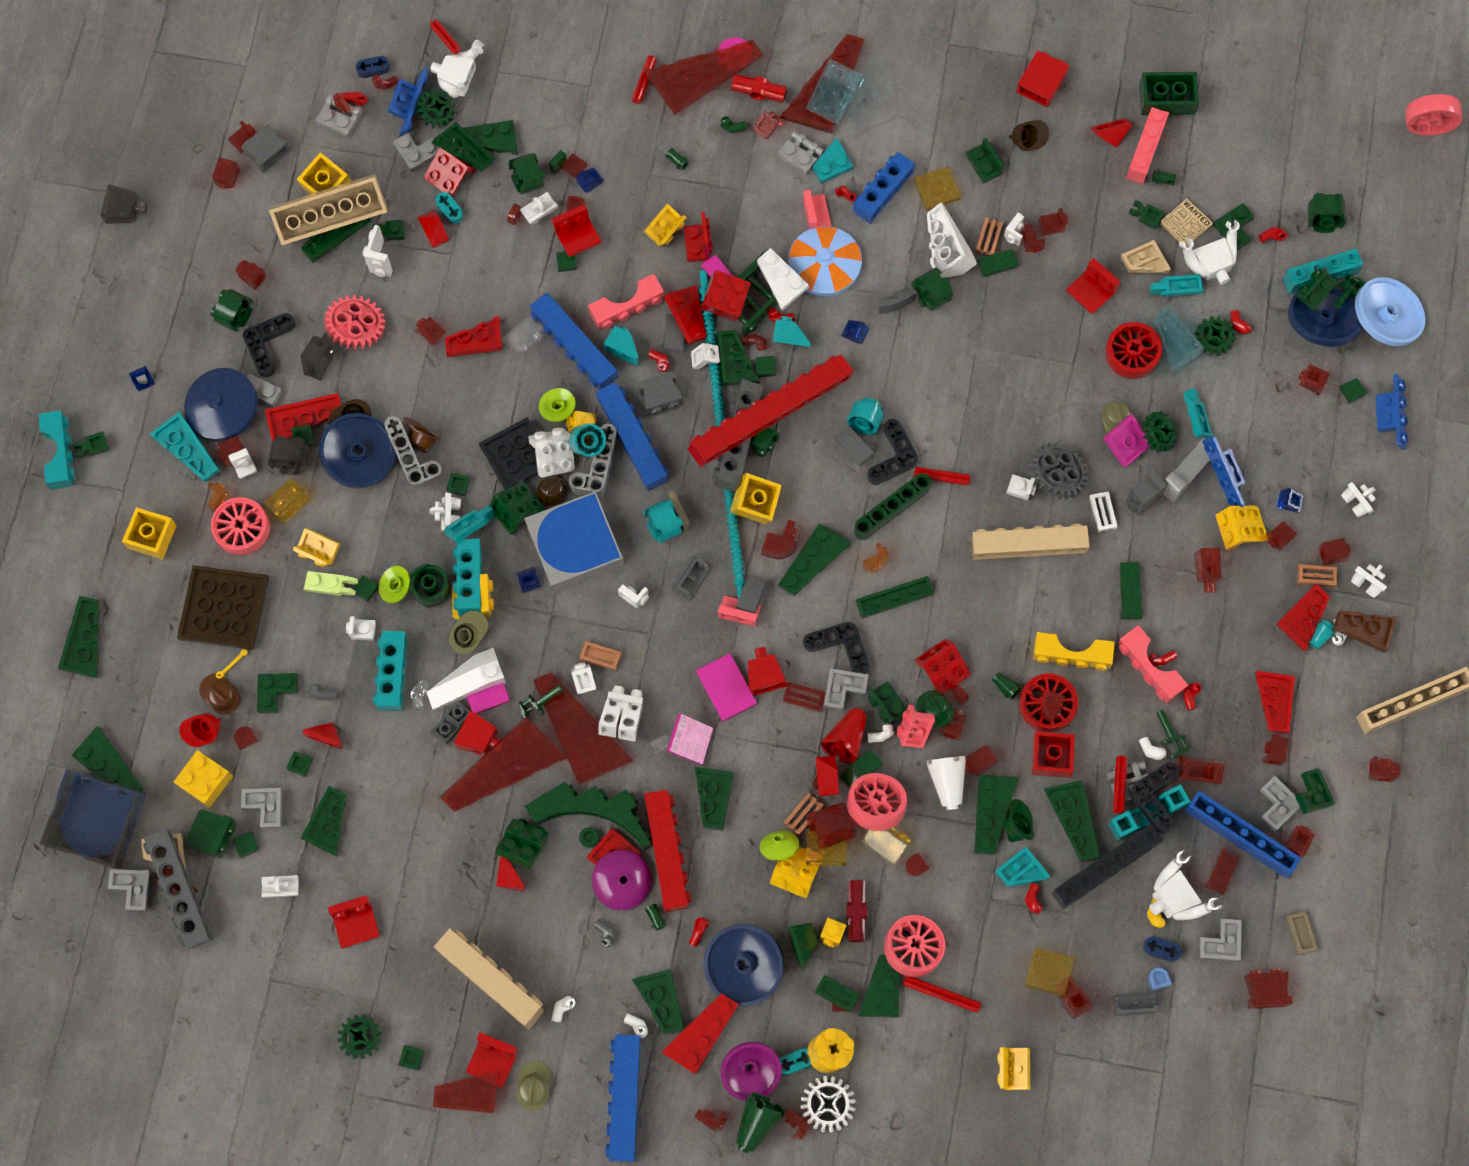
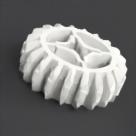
M824 1076V1083H821L819 1078H816L817 1086L810 1082L809 1087L812 1090L804 1089V1093L808 1097H801V1101L807 1102V1104L801 1105V1109L808 1110L803 1113V1117L810 1115L811 1118L808 1119L807 1123L811 1124L815 1121L816 1123L813 1127L815 1130L820 1124L822 1125L821 1132H825L826 1126H829V1132L832 1133L834 1125H836L839 1131L841 1130L840 1122L844 1126L848 1125L845 1117L850 1120L853 1118L848 1111L855 1112L856 1108L850 1107V1104L856 1103V1100H849V1097L854 1093L853 1091L846 1093L849 1085L846 1084L842 1088V1079L838 1081V1084H835L834 1076H832L831 1082H827V1076ZM834 1088L837 1092L832 1096H826L820 1089ZM814 1094L821 1102V1106L815 1113H813L811 1108V1099ZM841 1096L845 1100V1111L843 1114L836 1107V1102ZM834 1099L832 1103L833 1109H823L825 1104L823 1100ZM828 1112L837 1119L834 1121H824L819 1119V1117Z

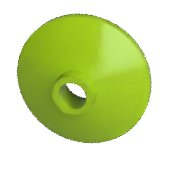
M551 389L541 397L539 412L544 419L550 422H561L569 418L574 412L576 406L575 398L566 389Z
M390 567L382 575L379 582V593L384 601L397 603L409 592L411 577L404 567Z
M785 830L771 832L760 842L761 854L765 858L775 861L793 856L799 848L797 836Z

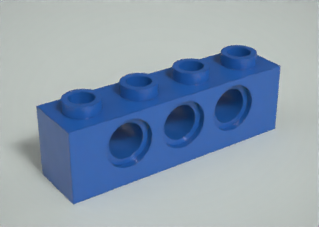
M899 152L894 157L890 156L883 170L879 169L875 179L866 184L864 192L856 196V200L852 203L853 212L871 224L914 173L915 163ZM895 172L897 175H891L890 173ZM884 185L886 188H880L879 186ZM873 198L875 199V201H869L867 199Z

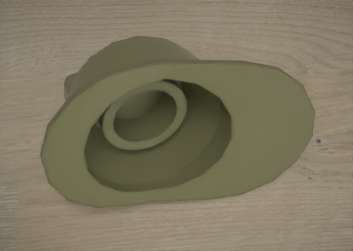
M1114 401L1103 407L1101 418L1107 434L1131 414V411L1125 404Z
M478 611L464 613L449 634L451 648L459 654L472 652L488 630L486 617Z
M532 1061L525 1064L520 1071L516 1092L517 1100L520 1106L526 1110L537 1111L547 1103L551 1073L544 1063Z

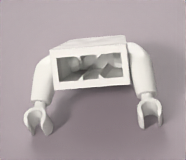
M475 40L472 48L468 51L457 53V55L445 56L442 64L432 63L430 71L431 73L438 74L439 86L443 92H447L448 96H452V98L465 97L476 70L474 60L479 53H483L482 47L484 43Z
M1234 220V226L1231 227V222L1227 221L1226 227L1229 231L1227 232L1226 239L1222 238L1194 250L1192 249L1194 245L1192 239L1186 237V245L1180 241L1179 246L1184 248L1183 254L1187 266L1206 280L1217 277L1220 285L1229 282L1230 278L1227 273L1235 265L1237 257L1236 231L1239 229V223Z
M1185 850L1180 851L1177 854V858H1174L1162 870L1154 884L1156 892L1152 895L1157 901L1149 906L1154 915L1163 912L1167 918L1193 920L1210 913L1212 910L1222 908V905L1214 906V901L1219 898H1211L1208 903L1201 904V900L1181 870L1178 871L1182 863H1186L1191 858V856L1187 859L1181 857Z

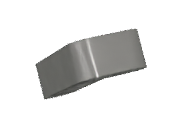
M395 416L387 418L384 424L410 485L420 487L439 479L442 475L441 465L437 461H429L420 465L401 420ZM392 422L398 424L396 428L399 434L395 435L393 428H390ZM399 439L406 440V445L400 448L396 446V442ZM407 456L414 458L413 463L410 465H406L403 462ZM431 466L439 468L438 472L434 475L428 473ZM414 473L421 475V479L418 482L411 481V476Z
M604 424L601 427L605 437L608 436V433H611L608 438L609 442L606 440L603 449L608 450L609 453L606 455L599 453L593 457L590 474L573 473L570 476L569 484L574 494L584 496L596 491L598 498L605 494L618 438L614 425ZM599 467L605 468L603 472L596 471ZM576 481L583 482L581 486H574ZM596 484L601 485V488L598 490L592 489Z
M1202 440L1174 472L1172 471L1164 480L1167 487L1163 495L1173 503L1176 502L1210 462L1209 456L1204 450Z

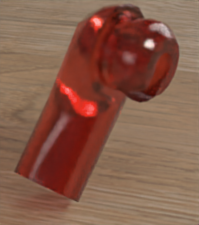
M379 75L372 78L373 86L382 90H387L398 82L395 75L387 80L381 79Z
M757 334L741 336L743 345L756 344L759 351L767 349V340Z

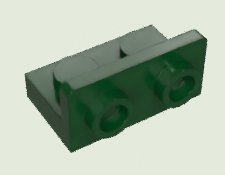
M987 138L982 140L981 145L966 151V157L983 184L1002 175L1004 168L1003 159L997 156L994 145L991 142L989 143Z
M1321 267L1312 272L1309 281L1301 285L1296 295L1312 311L1317 308L1338 283L1329 274L1327 269Z
M888 681L874 690H869L868 701L872 707H877L880 712L878 715L883 723L887 722L888 725H893L902 719L903 713L907 711V708Z

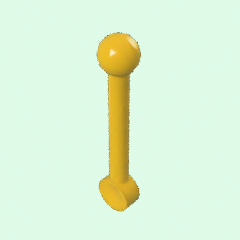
M242 649L240 654L224 670L216 673V677L218 679L224 677V674L243 656L248 655V651Z

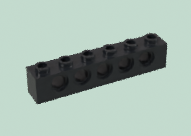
M1151 823L1054 889L1052 895L1064 910L1157 847L1164 839Z

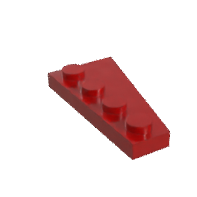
M339 393L266 409L265 413L273 446L275 447L293 438L291 427L310 423V427L313 428L327 421L331 411L342 405Z
M721 993L661 1053L692 1073L697 1074L739 1004Z

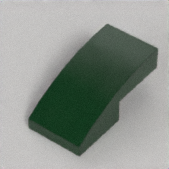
M869 749L840 775V778L850 788L856 779L863 775L874 773L883 765V762Z

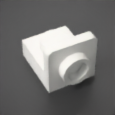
M1020 213L1016 214L1004 233L1006 240L1017 246L1021 244L1023 238L1019 232L1024 226L1022 223L1024 216Z
M702 343L691 351L693 369L699 370L707 363L718 364L720 362L717 345Z
M246 448L229 455V459L240 479L257 472Z
M1012 475L1006 494L1028 501L1030 495L1034 496L1037 487L1033 483L1035 478L1032 477L1029 480Z
M622 584L618 589L619 596L635 608H638L640 605L643 606L649 599V592L646 587L638 595L637 591L630 586L626 587Z
M350 616V622L346 623V633H348L351 640L374 641L376 621L361 620Z
M585 662L574 665L571 673L577 694L595 690L596 686L590 665H585Z

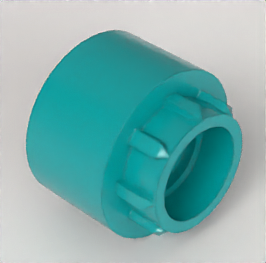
M863 398L856 401L847 417L848 425L858 433L874 435L884 417L882 406L871 398Z
M580 424L572 430L569 443L576 454L592 457L602 452L606 444V437L599 426L595 424ZM586 435H589L591 438L589 445H586L584 442Z

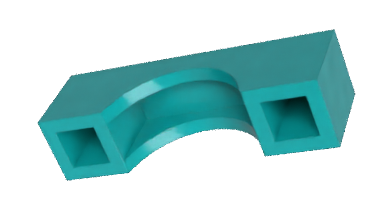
M61 410L38 414L40 432L45 438L52 439L57 444L55 457L44 466L45 483L51 490L73 486L75 472L71 468L73 454L69 449V445L72 443L71 436L67 431V427H70L69 419Z
M1182 785L1157 797V800L1169 815L1187 807L1191 802ZM1154 804L1146 805L1148 812L1154 813L1157 811ZM1136 808L1111 819L1108 825L1118 842L1150 825V822L1139 808Z

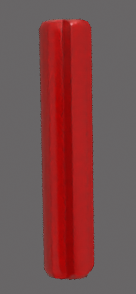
M434 19V21H431V28L452 54L457 55V53H460L459 44L439 20Z
M647 56L632 96L633 103L640 104L642 102L657 62L655 56Z
M916 467L914 477L924 473L934 481L969 485L970 482L969 474Z
M1126 756L1116 757L1113 813L1123 814L1125 809Z

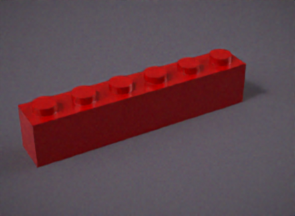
M668 789L644 793L664 911L668 913L688 909L691 897L690 891H685L684 884L688 883L686 871L682 872L681 864H685L683 852L678 851L681 839L680 833H675L674 826L678 825L676 814H672L671 807L675 806L673 794L669 795Z

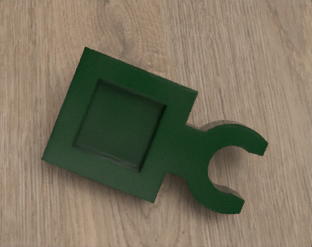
M1135 200L1133 206L1137 207L1138 210L1130 208L1129 214L1140 216L1139 222L1156 229L1164 211L1150 204L1145 208L1141 202Z
M404 220L385 221V226L378 223L372 225L373 229L375 225L380 227L382 236H385L387 241L405 240Z
M103 431L85 437V443L76 442L73 444L75 449L82 448L80 452L76 453L78 458L86 456L88 452L91 456L110 450Z

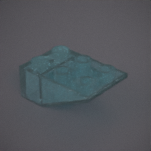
M829 59L806 109L838 124L858 93L865 75Z

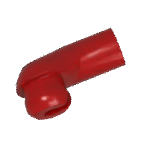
M360 92L341 93V101H352L359 106H363L367 103V96Z
M841 185L835 189L837 197L843 196L845 200L850 202L856 200V194L851 192L846 186Z
M1271 227L1258 235V238L1262 243L1269 239L1283 241L1287 238V232L1277 227Z
M771 308L768 311V317L774 323H776V319H781V316L792 317V321H796L793 312L783 315L776 308Z
M1239 310L1231 311L1232 328L1239 333L1249 334L1252 330L1251 325L1240 319Z
M651 349L648 358L657 361L659 371L667 372L670 368L668 357Z
M1173 650L1158 658L1155 653L1148 656V660L1154 667L1166 665L1177 659V654Z
M1198 682L1190 683L1183 692L1187 711L1197 708L1194 698L1202 689Z
M1031 883L1025 896V903L1031 912L1039 914L1043 906L1039 903L1036 896L1041 887Z
M699 917L695 920L693 933L689 940L690 945L698 946L706 928L709 926L708 919Z

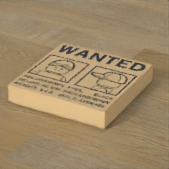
M1188 199L1184 200L1160 222L1179 242H1184L1185 245L1187 243L1186 237L1194 242L1213 224Z

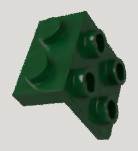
M201 809L198 811L185 844L190 848L221 859L227 850L228 841L236 829L237 822L232 817L226 815L222 817Z

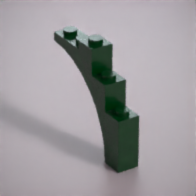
M563 782L525 805L536 826L566 815L596 816L624 828L638 841L644 851L651 847L650 840L652 838L647 830L643 831L639 824L642 822L636 813L632 814L638 810L636 806L638 800L633 792L629 794L626 789L605 801L608 799L602 788L598 790L596 785L575 797L577 792L572 784L568 786L566 782Z

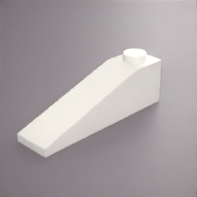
M939 203L927 213L928 232L931 237L929 249L932 251L930 264L932 268H938L942 272L940 274L942 278L963 275L974 267L977 262L943 203Z
M494 648L475 654L428 690L427 695L432 709L436 710L466 699L469 695L500 683L506 684Z

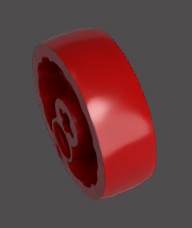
M1140 322L1124 323L1118 326L1107 340L1105 346L1107 363L1121 377L1128 379L1143 378L1152 373L1160 362L1162 356L1161 339L1156 331L1146 324ZM1131 333H1137V339H1132ZM1122 334H1127L1129 342L1125 340ZM1118 339L1123 345L1115 343L1114 340ZM1142 342H1149L1151 344V347H1144L1142 345ZM1112 348H1115V349H1118V350H1121V351L1114 352V350H1113ZM1154 351L1155 356L1150 355V353ZM1124 356L1120 360L1116 359V357ZM1144 359L1150 360L1152 362L1148 364ZM1125 360H1128L1127 366L1122 364ZM1131 361L1134 363V368L1129 367Z
M1045 673L1033 677L1025 684L1019 697V710L1024 721L1030 727L1040 732L1053 733L1063 730L1073 721L1078 710L1079 702L1075 688L1067 679L1057 674ZM1040 683L1045 684V688H1044L1043 686H1041V685H1038V684H1040ZM1048 683L1055 684L1053 691L1051 693L1049 691ZM1058 686L1064 689L1057 695L1054 694ZM1032 691H1040L1042 697L1034 698ZM1065 693L1068 694L1070 697L1065 699H1058ZM1050 700L1052 704L1046 706L1045 703ZM1061 703H1070L1071 709H1069V708H1067V707H1065V706H1062V705H1060V704H1061ZM1028 706H1039L1031 713L1027 709ZM1057 709L1068 713V717L1064 718ZM1039 711H1042L1043 713L1039 721L1032 717ZM1053 712L1061 722L1054 724ZM1045 714H1049L1050 724L1042 723Z

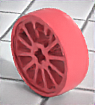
M1445 94L1427 95L1415 99L1408 104L1405 111L1407 129L1414 134L1422 136L1441 135L1453 131L1460 126L1463 118L1460 100Z
M238 497L225 501L216 509L211 521V531L215 541L224 551L234 555H248L254 553L265 544L270 532V522L268 515L260 504L248 498ZM238 508H242L240 516L237 511ZM234 510L235 517H232L229 512ZM227 516L231 521L223 520V518ZM252 516H257L256 522H249ZM221 524H222V525H228L227 527H224V528H221V529H220ZM251 530L260 531V532H259L258 536L255 537V536L251 533ZM229 532L223 539H221V534ZM249 535L254 540L247 544L245 537ZM234 536L232 545L227 544V542ZM239 537H242L243 541L241 546H237Z
M881 773L866 774L856 779L849 789L847 797L849 815L855 823L865 829L872 831L889 830L898 825L905 815L907 807L905 789L891 776Z
M909 915L902 917L893 923L885 936L884 953L891 967L902 975L908 977L925 976L934 971L944 957V935L936 923L924 916ZM921 928L926 931L922 936L919 935ZM902 930L908 931L910 937L905 938L902 935ZM928 934L931 935V939L924 940ZM892 942L902 944L903 946L894 948ZM934 943L936 945V948L928 946L927 944ZM904 950L905 954L898 958L895 952ZM928 952L935 953V959ZM906 956L911 957L909 965L902 962ZM922 956L930 962L929 965L926 966L924 964ZM916 957L920 967L913 966Z

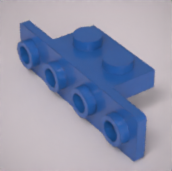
M425 67L419 73L416 85L399 79L387 112L404 119L399 132L401 136L409 132L413 122L410 121L417 112L418 107H416V103L419 101L420 96L423 95V91H421L422 85L424 86L428 80L426 75L428 69Z
M1395 374L1393 375L1394 392L1376 395L1377 430L1379 432L1396 430L1397 445L1402 450H1406V443L1409 442L1408 434L1405 432L1408 420L1406 414H1404V408L1407 407L1405 397H1403L1406 385L1404 379Z
M1215 436L1202 440L1204 450L1209 456L1212 468L1216 472L1228 504L1230 506H1245L1238 487L1246 482L1231 448L1222 452Z

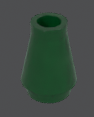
M1000 672L992 678V682L995 683L1005 698L1012 700L1019 694L1021 690L1018 686L1019 683L1007 678Z

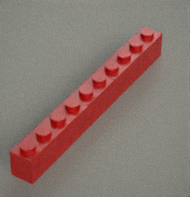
M842 354L836 357L831 356L825 361V364L814 366L808 374L802 373L795 379L796 381L785 383L779 391L776 392L774 390L770 392L762 401L760 399L756 400L751 404L750 408H743L738 411L735 417L724 419L718 427H710L705 432L706 434L701 437L700 435L695 436L690 441L688 451L701 468L851 378L854 372Z

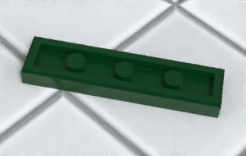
M928 576L856 599L855 602L861 618L864 619L932 596L934 591Z

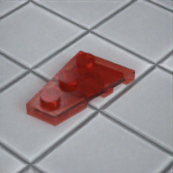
M499 1071L436 1085L433 1107L494 1113Z

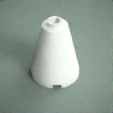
M965 756L927 760V767L942 807L946 806L947 810L958 809V805L962 804Z

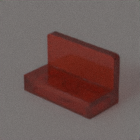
M1224 847L1219 851L1204 886L1221 895H1224L1239 860L1238 857L1227 853V848Z

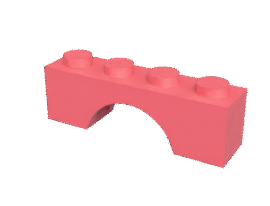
M1151 108L1126 179L1144 184L1169 115L1168 112Z
M652 274L638 281L637 292L631 300L624 303H613L604 297L588 305L589 313L598 330L608 329L618 321H625L635 313H642L649 306L660 304L664 300V291L655 274Z
M1138 625L1120 638L1118 642L1119 650L1123 655H1127L1132 660L1131 664L1136 670L1141 671L1145 682L1155 688L1159 699L1169 703L1185 691L1188 684L1176 670L1161 671L1150 663L1147 657V647L1151 639Z

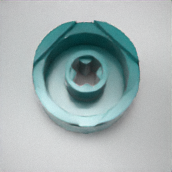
M670 499L663 500L643 510L644 518L648 517L646 525L654 540H659L658 544L664 543L682 533L681 526H683V522L679 515H675L673 511L674 506Z

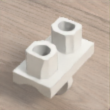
M546 192L538 198H533V201L521 208L520 211L530 225H534L544 216L551 214L558 208V205L553 201L549 193Z
M1353 482L1348 484V489L1341 496L1347 504L1357 498L1360 503L1352 508L1356 516L1359 518L1367 513L1369 515L1373 513V508L1365 498H1368L1370 502L1375 501L1376 498L1372 494L1376 489L1374 487L1368 489L1363 484L1360 489L1364 493L1361 494Z
M445 493V497L442 498V504L437 501L435 502V507L430 508L429 513L435 515V521H440L441 516V531H444L447 526L460 519V516L451 515V510L459 511L461 499L451 497V493Z
M1369 564L1366 569L1372 572V575L1359 566L1356 568V573L1351 582L1360 587L1365 579L1369 581L1371 585L1366 593L1371 597L1375 598L1381 591L1383 592L1387 588V586L1374 578L1377 576L1383 580L1386 576L1380 572L1383 567L1379 564L1375 568Z
M298 875L262 877V898L299 896Z

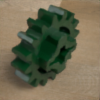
M432 88L429 93L425 91L423 96H420L418 99L420 102L417 103L416 107L420 109L417 111V114L422 115L420 121L426 120V126L431 123L432 128L438 125L440 129L443 127V124L447 126L449 121L454 119L453 115L456 113V110L452 108L456 104L450 102L452 96L446 97V91L442 94L440 89L435 92ZM429 99V104L425 106L426 101ZM447 111L446 117L443 118V113Z
M1210 316L1209 321L1204 318L1202 324H1198L1197 330L1194 333L1197 336L1194 341L1200 342L1198 349L1203 347V353L1205 354L1209 351L1210 356L1214 353L1217 356H1220L1222 352L1226 354L1229 349H1232L1233 343L1236 340V337H1234L1236 331L1231 330L1233 325H1227V319L1220 321V316L1216 320H1214L1213 316ZM1204 330H1205V334H1206V337H1205V338L1203 337V331H1204Z
M1163 411L1150 413L1149 416L1145 417L1146 421L1142 422L1145 426L1142 429V432L1145 433L1143 439H1147L1146 445H1151V450H1156V453L1169 451L1170 448L1174 447L1173 443L1177 442L1174 438L1177 435V432L1174 431L1176 425H1172L1173 419H1168V414H1163Z
M356 1014L354 1020L349 1017L347 1018V1025L341 1024L344 1029L337 1032L342 1035V1038L337 1039V1042L343 1043L340 1046L341 1050L347 1049L345 1055L349 1056L353 1053V1059H357L358 1055H360L361 1059H365L366 1053L372 1056V1049L378 1051V1047L375 1045L376 1043H382L378 1039L382 1032L376 1030L379 1028V1024L373 1025V1018L367 1021L366 1015L363 1014L360 1019ZM356 1024H362L358 1028H353ZM371 1030L373 1033L372 1041L369 1038V1033ZM353 1032L362 1034L366 1042L359 1040ZM347 1033L350 1034L349 1043H347ZM360 1046H367V1048L363 1050H356Z

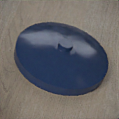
M1336 288L1329 292L1314 311L1310 310L1296 297L1297 293L1293 296L1288 308V319L1293 329L1304 339L1322 346H1342L1352 342L1359 335L1362 325L1356 314L1355 300L1351 296L1341 308L1335 306V302L1343 294V291Z
M230 368L213 369L197 378L188 390L184 404L185 416L190 427L203 438L212 441L230 440L243 433L252 423L257 412L258 396L253 383L241 372Z
M351 413L335 419L325 429L319 444L320 461L327 474L339 484L350 488H366L377 484L389 473L395 460L396 452L385 429V425L378 419L366 414Z
M735 924L720 931L710 941L704 955V973L711 989L718 996L722 993L739 1005L748 1006L762 1002L777 989L784 973V957L776 939L765 929L752 924Z

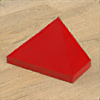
M1126 118L1093 126L1091 131L1117 148L1130 129L1131 122Z
M434 210L417 217L432 248L449 241L441 220Z
M333 722L303 729L302 733L306 738L342 750L343 745Z
M835 755L815 757L819 796L839 795Z
M500 856L496 886L521 892L526 891L527 889L508 859Z

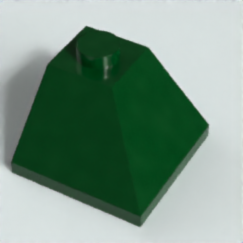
M812 923L788 927V934L801 971L806 969L817 947V939L820 938L817 927L813 928Z

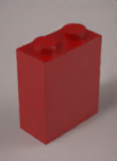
M1037 50L1018 82L1016 93L1048 108L1068 74L1069 65L1063 60L1051 57L1046 52Z

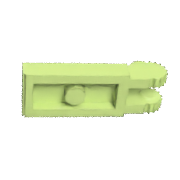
M308 571L304 590L339 596H353L356 591L352 588H345L344 584H357L358 579L344 575Z

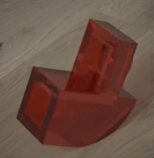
M788 520L783 536L767 533L762 547V556L781 560L794 553L797 547V541L794 540L798 531L795 528V521Z
M1071 976L1053 985V989L1062 1001L1064 1009L1072 1019L1092 1009V1003L1082 987H1077Z

